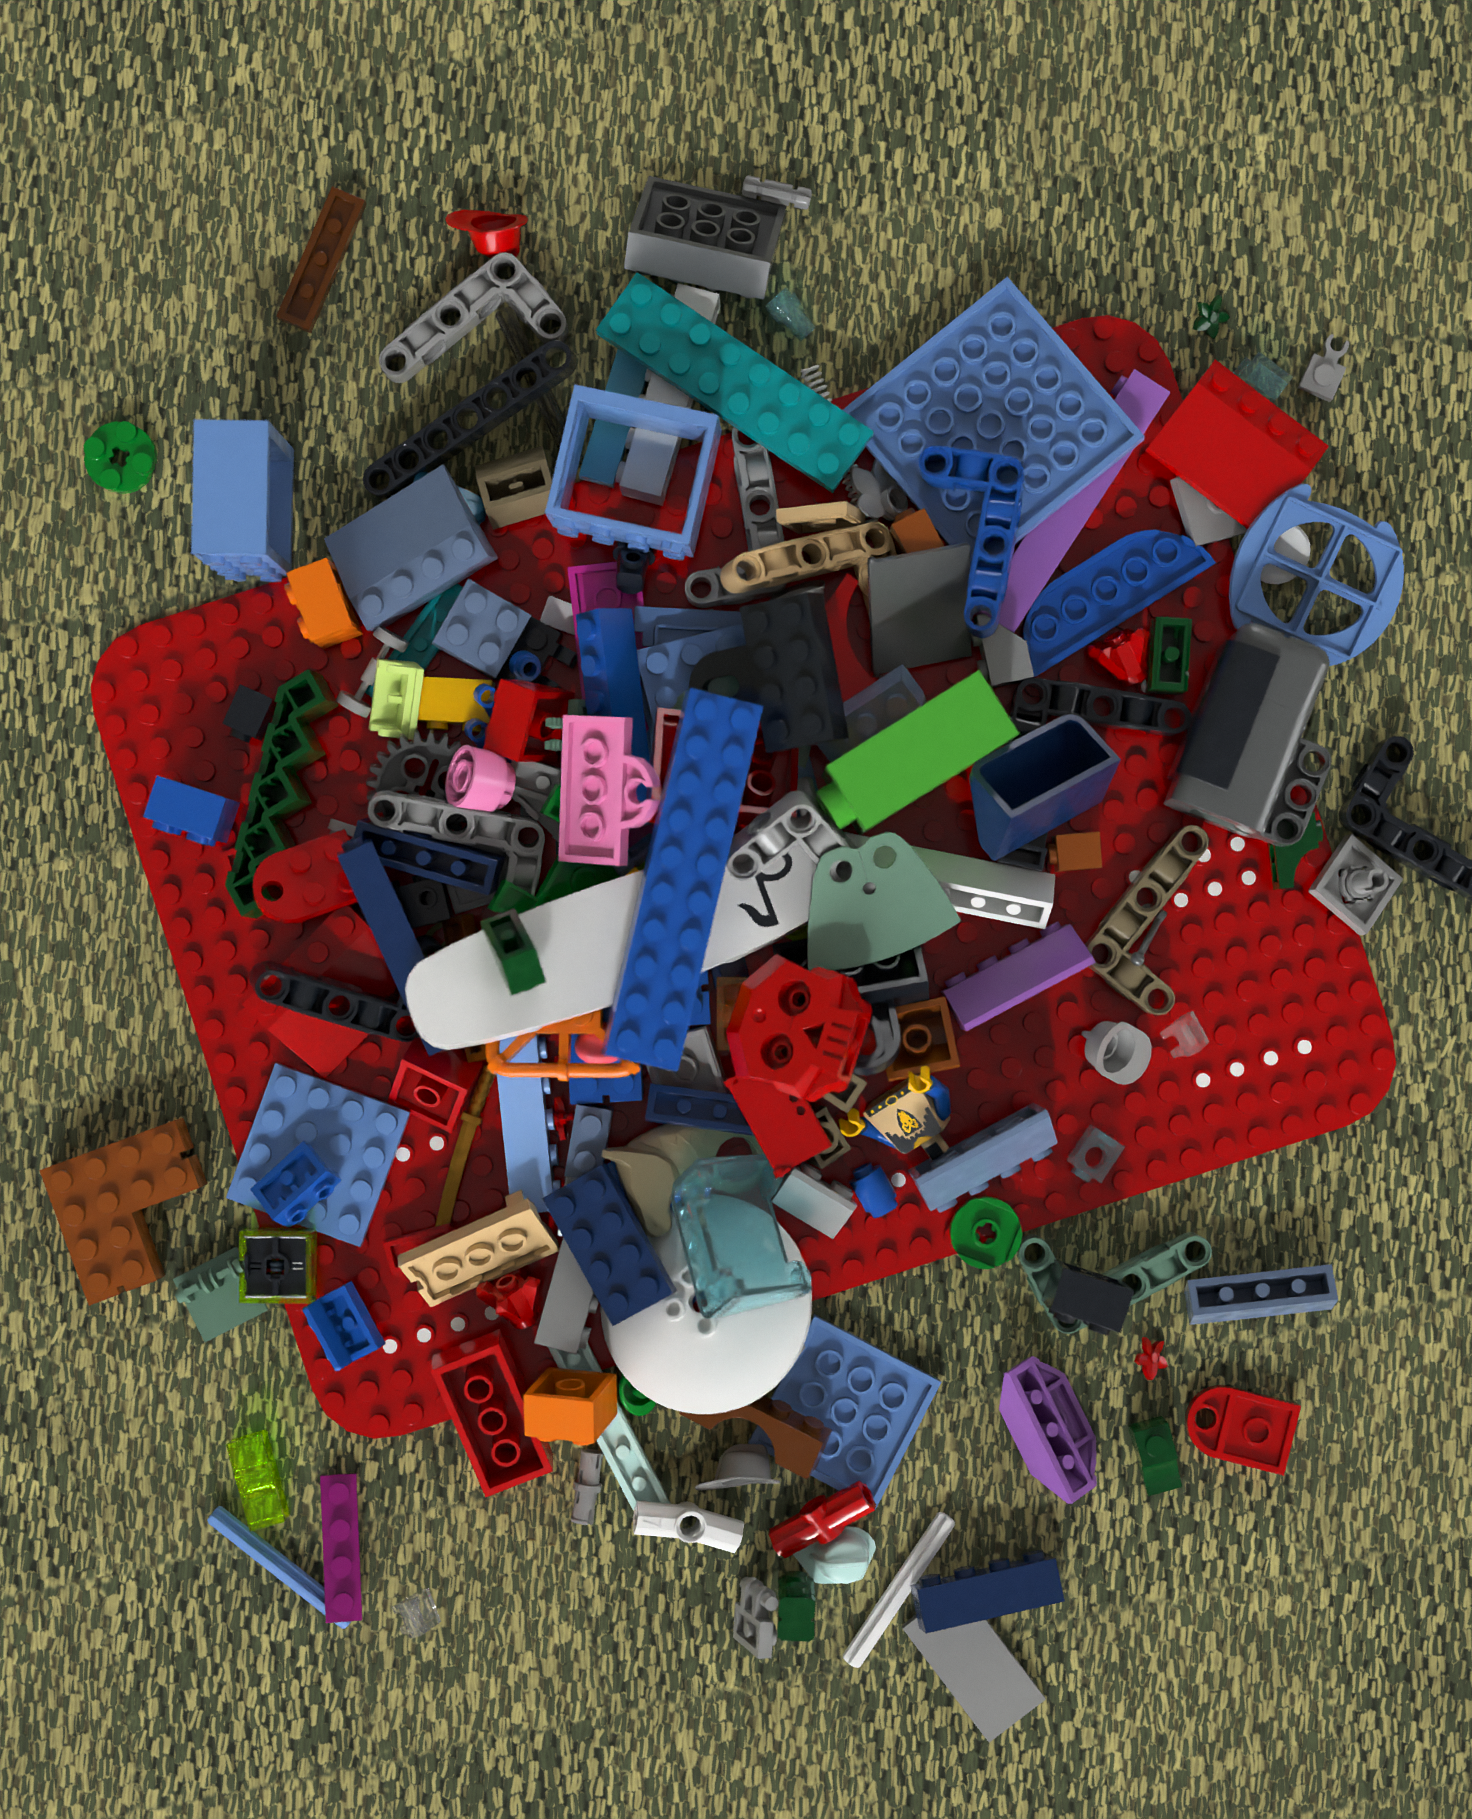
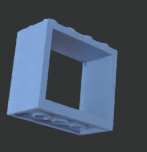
M574 384L545 511L552 526L557 528V533L568 537L577 538L579 533L592 535L593 541L605 545H613L615 540L628 543V549L648 553L649 548L661 550L664 557L674 560H684V556L694 557L722 433L719 416ZM589 418L702 442L682 534L568 510Z
M194 419L191 554L200 559L204 565H208L210 570H215L217 575L225 576V580L242 582L246 581V575L259 576L260 581L281 582L282 576H287L286 572L292 571L294 449L269 421Z

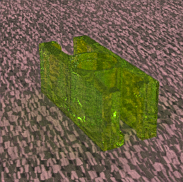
M267 1429L232 1438L231 1442L226 1444L250 1532L285 1522L286 1518L290 1516V1511Z

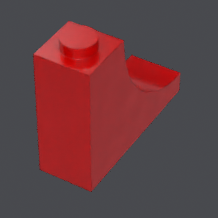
M848 573L825 605L843 703L876 682L860 665L849 642L847 612L850 600L858 587L859 581Z

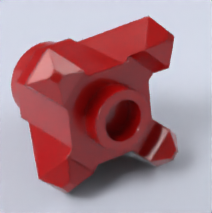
M1128 628L1124 631L1112 633L1104 639V644L1100 641L1091 643L1088 647V656L1109 671L1114 679L1120 682L1122 687L1134 685L1147 676L1145 658L1149 632L1143 628H1137L1135 631Z
M526 1266L501 1277L496 1282V1285H492L488 1281L480 1283L476 1287V1297L496 1310L495 1313L505 1318L515 1329H524L534 1324L539 1318L537 1298L541 1280L528 1276Z

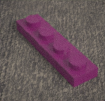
M357 1473L321 1475L326 1623L361 1621L363 1615Z

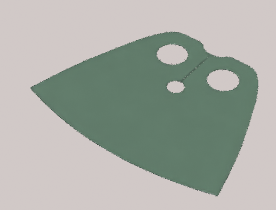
M891 832L882 833L870 837L859 849H850L843 846L826 852L820 858L813 879L809 911L808 970H812L817 966L828 970H839L877 962L915 948L947 931L961 921L934 875L914 849L900 836ZM881 846H890L896 853L894 863L887 868H880L873 861L874 852ZM844 860L852 866L851 877L845 882H835L831 879L829 870L833 863ZM868 882H872L875 885V891L872 894H865L863 891V886Z

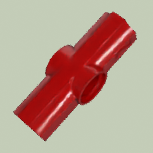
M860 1480L828 1498L825 1495H819L808 1501L798 1514L770 1528L768 1535L771 1539L772 1547L779 1556L787 1558L815 1542L819 1544L831 1542L843 1532L845 1526L875 1511L876 1503L868 1486Z

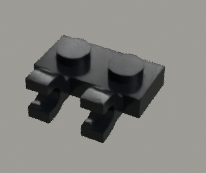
M531 616L496 679L499 681L500 679H515L516 677L510 672L509 661L516 652L526 650L537 656L541 663L539 675L534 680H531V682L562 689L558 683L542 676L541 673L551 657L573 669L578 661L577 653L558 644L563 636L562 633ZM532 662L525 664L523 668L524 673H528L531 670Z

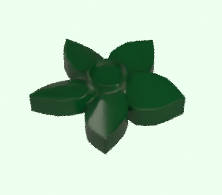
M1217 295L1210 305L1204 302H1197L1199 316L1194 321L1193 329L1204 331L1213 339L1216 338L1219 332L1218 323H1223L1230 319L1226 312L1219 311L1222 304L1221 295Z

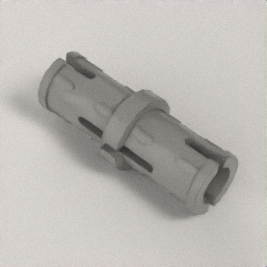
M581 1449L579 1473L577 1480L573 1482V1489L575 1490L574 1507L571 1516V1522L581 1525L594 1524L597 1494L601 1492L602 1488L599 1480L604 1454L600 1450Z

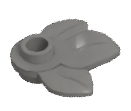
M876 459L874 460L871 472L858 467L850 469L851 485L854 491L860 495L857 500V506L865 515L874 519L883 517L888 521H895L894 517L907 509L908 500L905 493L897 487L898 485Z

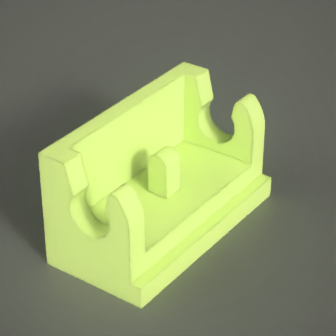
M377 658L369 729L371 731H377L380 736L400 738V734L403 733L408 739L414 740L424 669L418 663Z

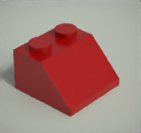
M500 679L499 686L494 694V706L490 722L485 730L486 738L483 749L516 762L558 761L560 751L546 750L545 741L550 739L562 740L563 729L545 727L546 718H563V715H568V700L574 699L575 692L524 680Z
M420 1036L414 1038L402 1058L387 1103L411 1112L410 1114L452 1133L477 1081L484 1061L467 1063L466 1052L457 1048L444 1049L429 1056Z

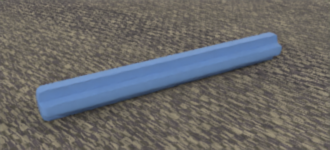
M218 1506L207 1520L212 1527L325 1615V1591L320 1583L222 1506ZM352 1621L336 1622L335 1624L345 1629Z

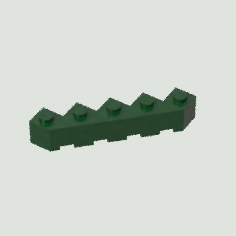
M310 669L278 687L274 701L277 704L271 723H268L261 749L263 755L258 772H255L248 797L250 803L245 822L242 821L236 841L234 850L237 851L232 870L228 871L225 886L243 917L257 919L264 914L258 908L253 896V878L256 869L268 856L296 846L283 821L313 803L296 772L326 755L310 723L338 707L339 704L323 675ZM275 885L267 886L262 891L263 897L269 901H276L283 895L281 889Z

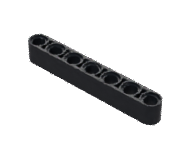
M552 340L545 343L369 465L363 474L365 488L381 499H388L411 485L418 473H430L570 377L577 366L574 353L562 341ZM555 353H566V361L562 366L558 368L550 366L551 357ZM526 373H536L537 380L532 387H521V379ZM498 393H506V404L499 409H494L492 407L493 397ZM469 413H477L478 420L476 425L470 429H464L462 426L464 417ZM440 433H447V445L444 448L435 449L433 446L435 437ZM411 453H417L419 456L417 466L406 470L404 466L406 457ZM382 473H388V486L382 490H377L375 486L377 477Z

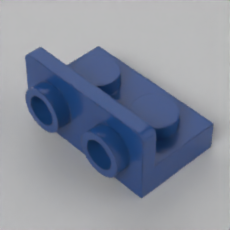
M302 1141L250 1190L272 1220L289 1228L301 1222L307 1216L308 1211L320 1200L330 1196L334 1191V1187L341 1182V1178L338 1174L328 1169L309 1143Z

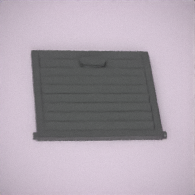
M968 542L879 559L868 557L871 672L873 677L877 678L881 673L891 672L902 664L907 669L972 656L971 634L968 632L964 619L970 574V545Z

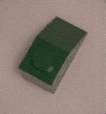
M515 908L480 921L500 974L511 996L529 991L538 985L546 983L536 948Z

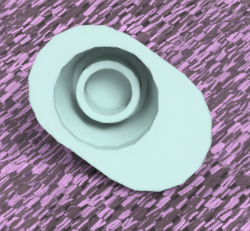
M845 1526L843 1532L831 1542L826 1544L815 1542L793 1555L809 1576L814 1579L815 1583L848 1584L863 1579L875 1552L876 1545L868 1532L859 1527Z

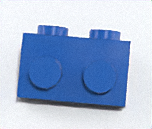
M352 1281L303 1307L307 1322L316 1334L327 1359L331 1362L335 1371L343 1369L353 1361L386 1344Z

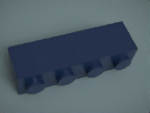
M369 817L358 820L353 837L361 836L363 841L371 838L383 866L488 896L497 889L505 856L460 843L434 839L431 835L410 830H403L402 833L400 830L383 828L375 825Z
M1034 1550L1023 1553L1022 1560L1010 1562L1009 1558H999L989 1561V1567L975 1570V1566H964L954 1569V1575L941 1578L940 1574H929L920 1577V1583L910 1585L919 1629L927 1634L1064 1602L1056 1558L1049 1554L1044 1555L1043 1550Z

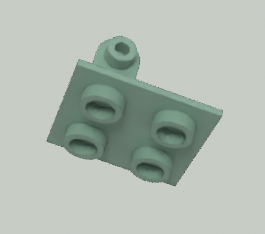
M237 1246L173 1279L177 1287L174 1290V1295L179 1303H185L204 1342L269 1310L263 1298H245V1295H247V1291H245V1262Z

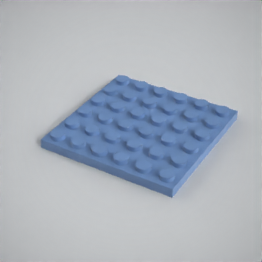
M1008 277L1003 279L843 409L844 412L874 431L873 437L866 445V448L918 510L925 508L934 528L945 543L950 546L968 542L970 545V569L984 495L982 492L962 489L953 491L928 485L923 480L919 468V457L925 448L939 445L959 449H974L986 453L1011 456L1021 462L1024 470V490L1016 544L1144 441L1145 437ZM934 460L928 464L926 469L929 472L938 473L944 469L946 464L943 461ZM1004 471L999 475L998 480L1002 483L1010 484L1017 479L1018 475L1013 471ZM991 541L986 545L985 551L995 555L1000 553L1005 546L999 541Z

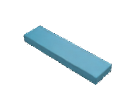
M618 349L605 391L639 398V395L643 394L646 385L645 374L647 368ZM596 419L579 472V478L614 488L617 469L620 461L623 459L626 450V439L631 427Z

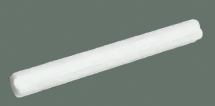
M943 1512L936 1514L843 1653V1659L849 1665L856 1668L861 1667L911 1592L910 1585L917 1583L954 1528L955 1521Z

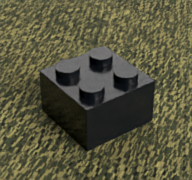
M1055 1259L1042 1301L1049 1308L1048 1312L1053 1314V1318L1070 1324H1074L1075 1319L1083 1321V1324L1088 1325V1329L1109 1336L1110 1330L1121 1333L1134 1290L1121 1280Z

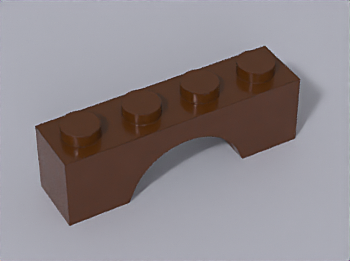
M762 1396L744 1407L724 1413L693 1414L679 1412L680 1415L709 1430L718 1423L730 1418H742L754 1422L769 1436L774 1448L775 1463L805 1479H808L817 1467L832 1433V1430L825 1427L821 1420L812 1416H804L792 1410L788 1403L781 1400H772L766 1396Z

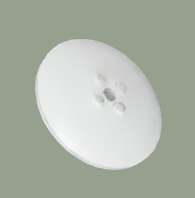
M696 1195L684 1197L670 1208L672 1228L669 1232L657 1238L647 1236L677 1291L615 1326H612L601 1306L602 1328L608 1349L617 1367L624 1377L643 1395L658 1404L681 1412L693 1414L724 1413L744 1407L767 1394L786 1376L794 1365L803 1348L810 1326L812 1313L810 1278L797 1245L787 1231L766 1212L749 1203L727 1196ZM699 1292H705L709 1297V1305L702 1312H696L692 1306V1300Z

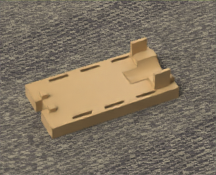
M522 1190L505 1197L506 1208L397 1256L399 1268L411 1283L417 1281L418 1292L430 1307L476 1288L480 1283L492 1281L560 1251L558 1240L553 1234V1230L541 1220L533 1202L528 1198L524 1199Z

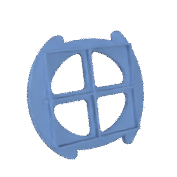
M1302 483L1282 493L1261 511L1241 540L1230 575V614L1235 629L1238 630L1244 624L1251 621L1284 633V636L1287 638L1293 636L1322 648L1328 655L1329 666H1333L1350 660L1366 650L1377 640L1390 623L1402 593L1404 580L1403 552L1397 536L1389 523L1378 521L1373 527L1363 519L1338 507L1308 501L1311 495V487L1308 484ZM1310 522L1329 523L1333 528L1321 558L1314 568H1309L1277 553L1274 549V544L1278 537L1295 526ZM1350 534L1354 535L1363 544L1373 563L1375 583L1372 591L1367 594L1330 576V569L1345 537ZM1267 564H1272L1306 581L1307 586L1292 619L1288 623H1283L1275 616L1264 598L1261 587V572ZM1322 590H1328L1361 607L1362 612L1357 621L1343 630L1324 635L1307 634L1304 631L1305 621L1318 594Z

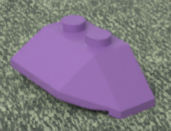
M1034 1356L1026 1358L1005 1372L999 1411L1030 1474L1067 1504L1074 1503L1097 1486V1479L1094 1475L1096 1467V1437L1065 1373L1046 1363L1040 1362Z

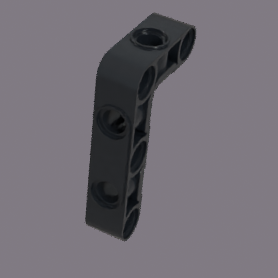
M1028 678L1015 688L1011 711L1008 716L1019 734L1005 745L1045 725L1049 716L1060 717L1066 714H1073L1083 718L1092 726L1116 730L1129 728L1145 731L1146 735L1174 736L1187 729L1191 720V712L1181 702L1160 699L1146 694L1068 681ZM1032 686L1038 690L1040 700L1037 704L1031 705L1024 701L1022 697L1024 687ZM1096 698H1103L1109 703L1110 712L1107 716H1099L1095 713L1093 703ZM1167 710H1174L1179 714L1180 724L1177 728H1171L1166 725L1164 715Z
M1394 736L1379 742L1366 764L1356 776L1351 790L1340 808L1338 815L1341 825L1382 853L1438 885L1472 901V860L1454 851L1449 843L1416 824H1407L1388 813L1389 809L1386 808L1388 804L1385 802L1397 781L1403 779L1402 776L1412 761L1414 751L1411 742L1401 736ZM1390 744L1395 745L1400 751V758L1396 763L1391 762L1386 755L1387 747ZM1354 806L1361 807L1365 813V819L1361 825L1356 824L1351 818V811ZM1417 841L1422 842L1426 847L1427 853L1423 860L1417 859L1413 853V847Z
M423 935L416 938L423 954L429 949H435V953L444 949L431 936ZM271 961L257 963L249 973V981L259 998L265 1002L314 1018L401 1042H411L414 1038L419 1037L412 1018H410L409 1023L405 1027H396L401 1017L410 1016L397 986L394 993H390V996L381 997L365 992L359 986L323 975L318 977L295 971L292 966L288 967ZM266 976H277L276 982L271 987H260L262 979ZM335 996H344V1001L339 1007H329L330 1001Z

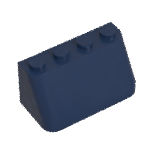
M1073 714L1060 716L982 757L974 763L969 776L980 846L995 861L1101 803L1121 759L1083 718Z

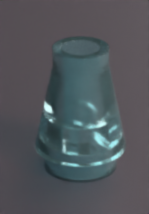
M786 287L765 306L770 312L768 316L796 336L800 342L816 328L796 293L793 292L791 294Z

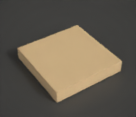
M847 501L776 509L777 522L798 534L829 531L866 524L865 514Z

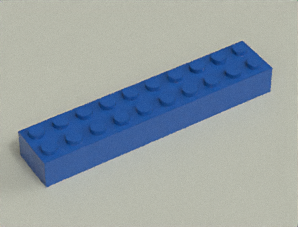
M693 688L685 692L601 1053L606 1056L676 1072L679 1070L763 709L761 705Z

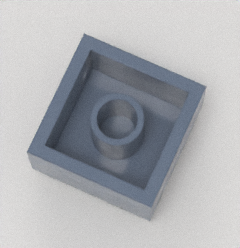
M468 579L432 641V645L494 680L531 615Z

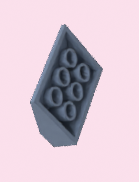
M445 465L439 466L324 538L348 598L367 631H375L377 626L386 628L498 559Z
M1032 1103L951 1146L940 1157L934 1160L929 1158L908 1169V1172L928 1209L932 1211L937 1208L940 1213L958 1203L956 1197L966 1192H969L972 1196L985 1190L990 1186L987 1181L999 1174L1002 1179L1021 1170L1019 1164L1032 1157L1035 1162L1050 1155L1053 1152L1051 1147L1058 1142L1047 1110Z

